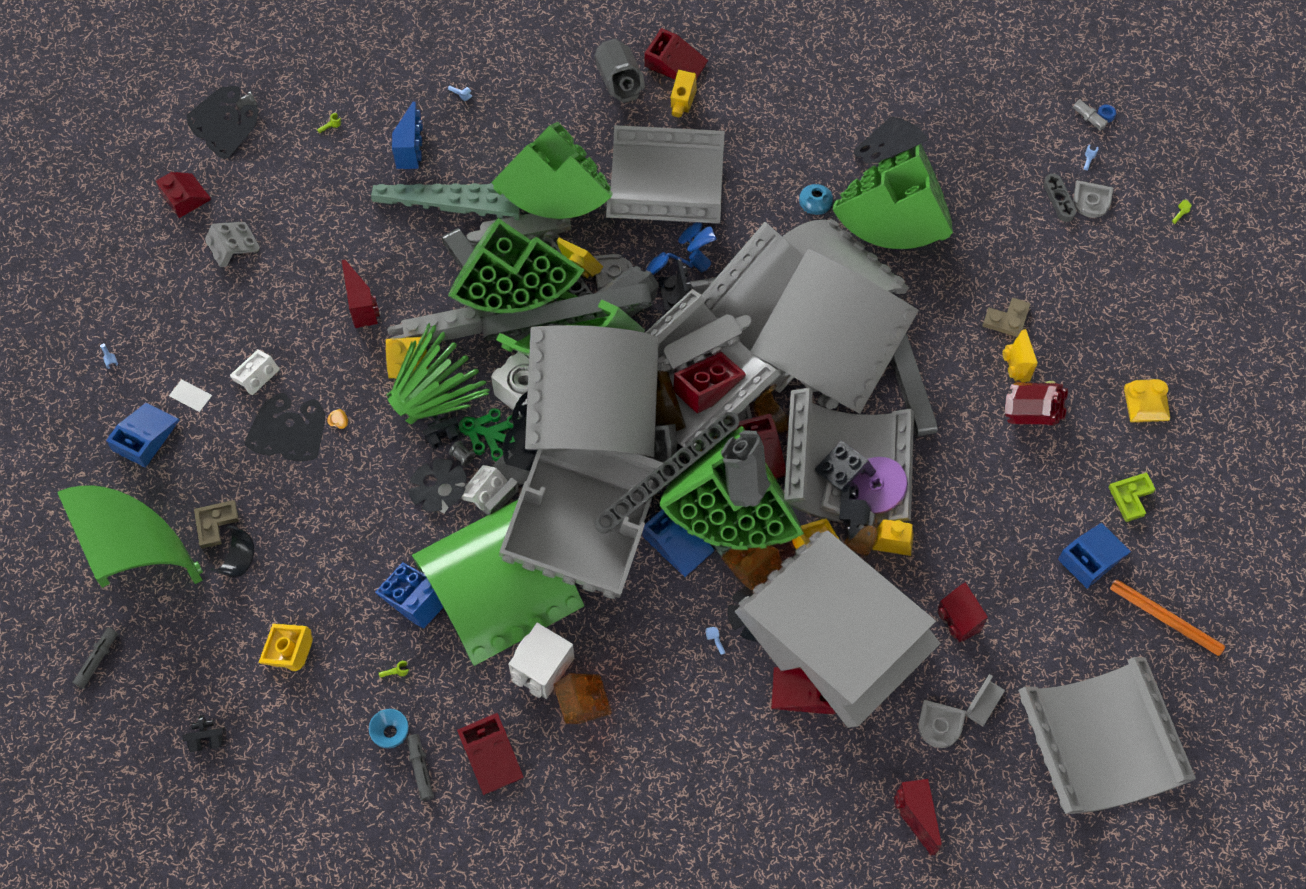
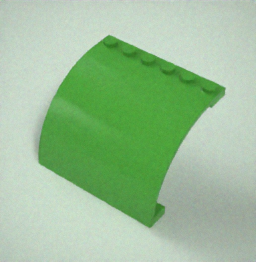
M518 500L412 555L419 571L426 576L443 605L473 666L523 640L526 635L530 634L536 623L547 627L584 607L576 586L563 582V578L557 576L550 578L542 574L543 571L537 569L530 571L522 567L523 564L517 562L509 564L502 561L499 552Z

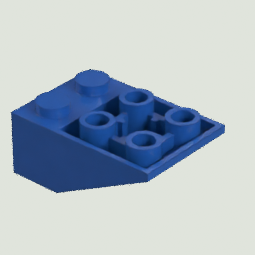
M412 102L392 132V151L396 169H419V161H422V151L420 150L422 135H420V131H423L421 112L420 109H417L416 102Z
M145 403L120 422L106 442L113 452L146 468L177 425L179 419Z
M663 509L644 525L642 537L684 577L689 575L715 551L704 539L695 535L692 536L687 530L676 524Z
M1100 523L1068 545L1062 551L1058 560L1088 589L1130 554L1131 551L1103 523Z
M403 562L375 591L383 600L423 629L443 608L426 576Z

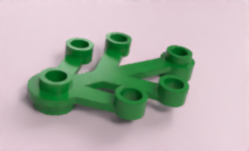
M493 408L489 411L488 415L480 418H463L459 423V429L462 434L470 437L473 451L476 455H482L485 452V445L479 441L477 434L483 435L491 450L492 459L497 462L503 455V451L498 448L495 440L504 443L506 435L500 432L513 428V424L510 423L512 415L507 418V421L489 428L483 427L482 425L491 421L498 422L501 419L500 410ZM497 413L498 416L492 417V414ZM469 423L472 424L471 427H466V426H465L466 424H469ZM481 446L482 449L476 450V447ZM495 453L501 454L499 457L494 456Z

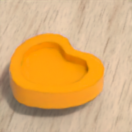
M337 409L328 415L327 422L330 426L344 429L348 425V418L343 410Z

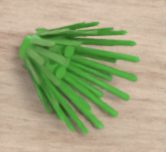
M428 323L417 346L416 340L414 342L411 341L393 389L386 394L389 397V403L400 416L406 414L409 416L405 420L409 424H414L418 419L470 407L468 404L458 405L489 394L487 392L490 391L489 389H483L444 403L486 384V381L482 380L452 393H445L479 372L478 369H473L465 375L458 373L439 385L442 380L468 360V356L465 355L445 370L451 364L450 359H445L457 346L456 343H452L427 369V366L440 351L439 344L445 337V332L439 335L414 370L436 330V325H433L428 333L430 323Z

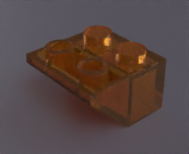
M766 545L767 548L760 549V547L748 548V550L731 548L721 557L734 575L752 591L759 584L765 583L768 580L767 577L773 571H779L783 567L778 550L771 545Z
M570 673L553 684L565 724H581L612 714L600 674Z

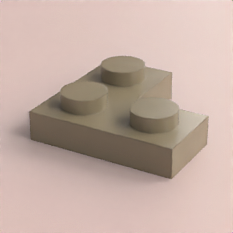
M1012 298L1007 313L988 307L983 327L1018 337L1023 329L1031 303Z
M235 500L194 509L201 549L222 544L219 526L239 521Z

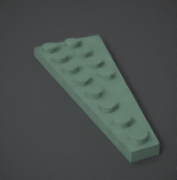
M457 183L452 185L379 184L373 185L371 194L372 202L387 204L402 202L405 206L410 207L413 204L423 205L425 209L434 206L440 207L441 211L464 214L473 211L479 214V216L496 214L497 218H503L504 215L514 217V220H519L520 208L503 194H498L494 190L492 183H472L470 185H460Z

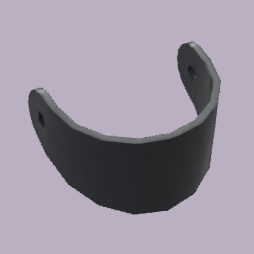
M228 525L227 528L231 531L232 537L228 555L218 570L211 568V571L236 578L242 576L253 561L254 543L247 532Z

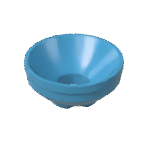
M811 184L802 190L799 203L807 213L820 215L826 213L831 208L833 196L827 187L821 184ZM820 191L822 196L814 197L812 192Z
M381 710L373 716L369 723V735L373 742L382 748L397 747L407 737L409 728L407 719L398 710ZM389 726H393L397 730L395 736L391 738L384 735V730Z

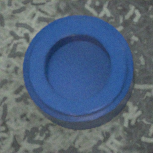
M1102 105L1099 107L1097 114L1109 123L1114 120L1116 110L1111 105Z

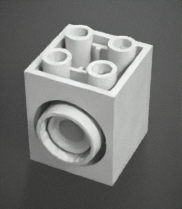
M517 352L515 355H511L501 368H497L491 376L494 395L512 410L519 398L528 392L529 358Z
M536 623L530 634L526 635L520 642L514 657L508 664L511 678H513L512 681L519 687L524 685L529 688L530 693L538 698L542 696L547 699L574 659L573 644Z

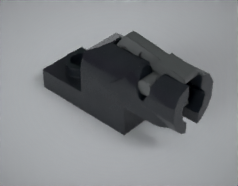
M852 481L842 491L839 520L848 526V541L850 543L866 545L871 540L876 515L871 512V505L867 501L856 500L859 497V488Z

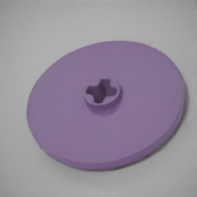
M873 457L868 460L876 470V473L872 477L866 473L863 475L859 473L853 482L859 488V497L856 500L867 501L871 505L872 513L882 514L892 510L902 501L907 491L908 482L903 468L896 461L887 457ZM880 482L881 486L874 488V483L878 484Z

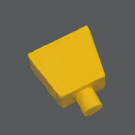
M678 70L671 93V114L675 117H682L683 112L689 113L697 91L695 73Z
M883 520L875 530L872 550L911 556L913 525L900 520Z

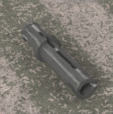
M108 627L106 628L98 643L93 645V651L74 681H72L74 685L85 689L104 656L109 654V648L119 635L116 631Z
M413 734L406 737L410 751L409 761L413 765L420 801H426L434 798L425 762L426 753L423 752L420 735Z

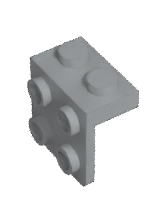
M245 222L212 224L205 238L206 244L211 249L213 257L220 267L228 265L232 254L258 252L260 248Z

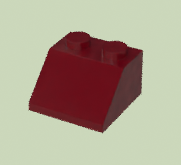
M170 172L155 181L161 195L178 218L211 200L192 173Z
M966 582L943 598L938 606L940 618L943 621L946 620L949 625L950 634L953 638H957L959 643L980 633L988 619V616Z

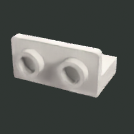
M257 350L230 377L233 381L244 386L249 394L253 395L279 371V367L271 356Z
M483 465L465 486L466 489L461 498L475 503L480 510H485L484 506L507 483V479L497 468Z

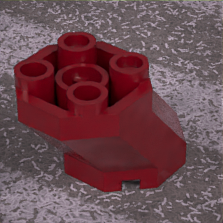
M1023 382L1011 384L1010 389H1013L1012 394H1007L1005 403V416L1010 417L1007 420L1008 423L1054 426L1060 422V419H1065L1067 410L1064 407L1065 400L1068 397V389L1064 388L1063 384Z

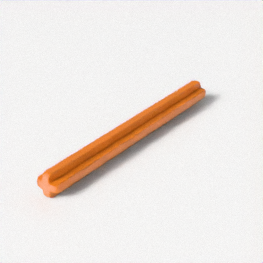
M1115 580L1111 585L1110 589L1217 656H1220L1224 651L1225 645L1121 581Z

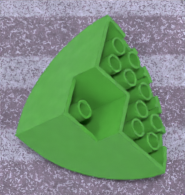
M559 122L549 125L534 142L528 144L491 182L498 194H503L519 208L537 216L554 219L572 218L589 213L603 205L613 195L603 173L600 172L598 174V166L590 157L588 159L585 157L587 155L585 150L578 144L575 145L573 143L574 138Z
M921 144L901 152L893 158L889 157L882 160L878 164L879 167L874 165L863 173L864 176H862L860 181L855 179L848 186V189L840 194L842 199L836 200L833 206V211L838 219L853 234L869 243L885 248H917L937 240H945L953 233L952 221L944 195Z
M498 218L487 228L457 276L448 296L461 304L485 312H523L538 308L558 298L579 279L584 269L539 238L535 237L530 240Z
M742 426L730 433L671 481L661 497V508L676 524H679L692 536L695 535L704 539L705 542L712 545H722L737 550H748V548L756 547L763 549L769 545L786 543L804 534L791 505L784 500V493L766 462V475L771 485L763 498H761L760 503L756 506L749 505L745 507L734 506L727 492L725 463L721 451L730 438L734 437L737 439L741 437L739 433L745 431Z

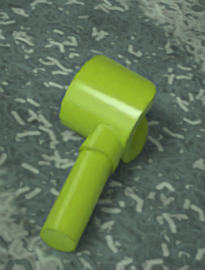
M337 113L331 114L330 121L317 129V131L321 133L330 127H339L341 125V118L338 119Z
M1185 199L1178 205L1181 211L1172 220L1174 224L1184 214L1190 212L1192 205L1188 200Z
M400 661L396 668L379 672L380 678L392 674L406 676L409 669L400 670L399 668L407 666V662Z

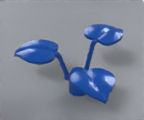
M695 222L680 235L678 239L680 244H684L687 241L690 243L687 248L689 252H692L689 256L690 262L671 253L666 254L662 252L648 264L646 270L654 275L666 265L669 258H673L676 260L681 259L682 263L687 264L690 268L694 266L700 273L706 271L711 265V261L699 250V247L717 240L713 229L709 226L700 232L702 222Z

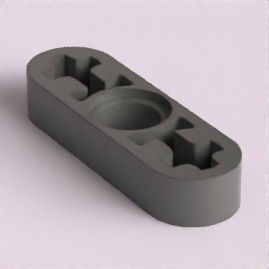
M1057 174L1047 175L1043 185L1059 219L1064 222L1072 221L1076 214V208L1061 177ZM1062 195L1065 200L1059 201L1055 196Z

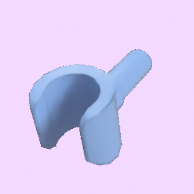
M452 86L448 87V90L457 93L463 101H467L472 97L470 94L471 90L468 87L463 90Z
M1088 145L1085 152L1087 160L1084 170H1088L1091 160L1096 157L1098 147L1093 151L1090 149V145Z
M101 344L100 347L104 353L103 360L106 367L110 369L109 365L111 363H115L117 366L118 362L115 355L108 351L105 344Z
M716 627L706 628L707 640L714 639L720 654H725L726 652L719 639L718 629Z

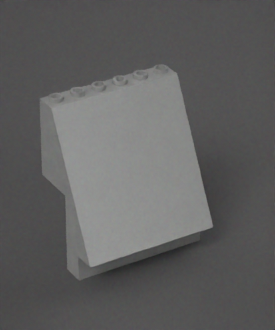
M579 449L538 450L528 479L524 482L499 556L506 563L514 564V562L523 564L522 567L530 571L537 569L543 571L542 574L550 578L557 576L563 578L562 581L567 584L575 585L577 583L583 585V589L595 592V590L603 592V596L607 598H619L645 525L644 521L652 498L630 516H625L624 520L608 533L598 532L595 528V520L603 511L663 463L642 455ZM649 480V487L655 489L656 483L652 480ZM638 493L632 494L635 501H641V496ZM618 505L617 511L620 514H626V509ZM602 518V525L610 527V521Z
M818 531L809 538L810 542L807 545L803 544L795 551L796 555L793 558L789 557L781 564L783 567L779 571H773L767 577L769 580L765 584L761 583L753 589L754 594L751 597L747 596L739 602L740 607L735 610V613L781 671L801 667L848 728L858 727L941 643L929 629L936 620L829 531L820 533Z

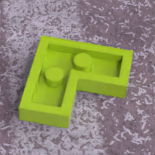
M1147 472L1112 483L1108 487L1125 522L1145 516L1146 511L1139 497L1152 494L1156 490Z

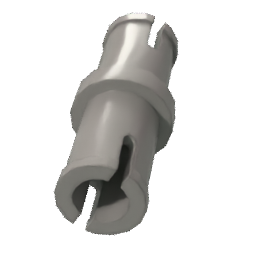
M1081 99L1072 107L1084 117L1086 122L1092 123L1099 131L1108 123L1107 120L1096 113L1094 108L1091 109Z

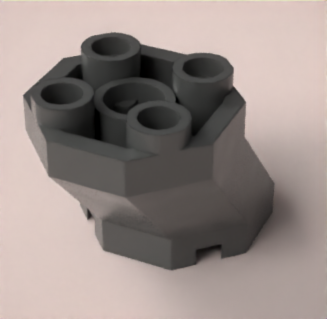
M617 39L602 42L597 47L594 56L596 67L603 78L609 94L623 103L636 100L640 90L644 89L645 83L643 72L640 71L630 47Z
M635 266L625 270L619 277L597 293L643 283L650 286L653 302L657 296L656 291L659 284L650 271L646 270L643 272L640 270V267ZM642 309L625 313L632 317Z
M742 431L739 433L741 437L737 439L734 437L730 438L721 451L725 463L727 492L734 506H756L760 503L761 498H763L771 485L766 475L764 445L757 431Z

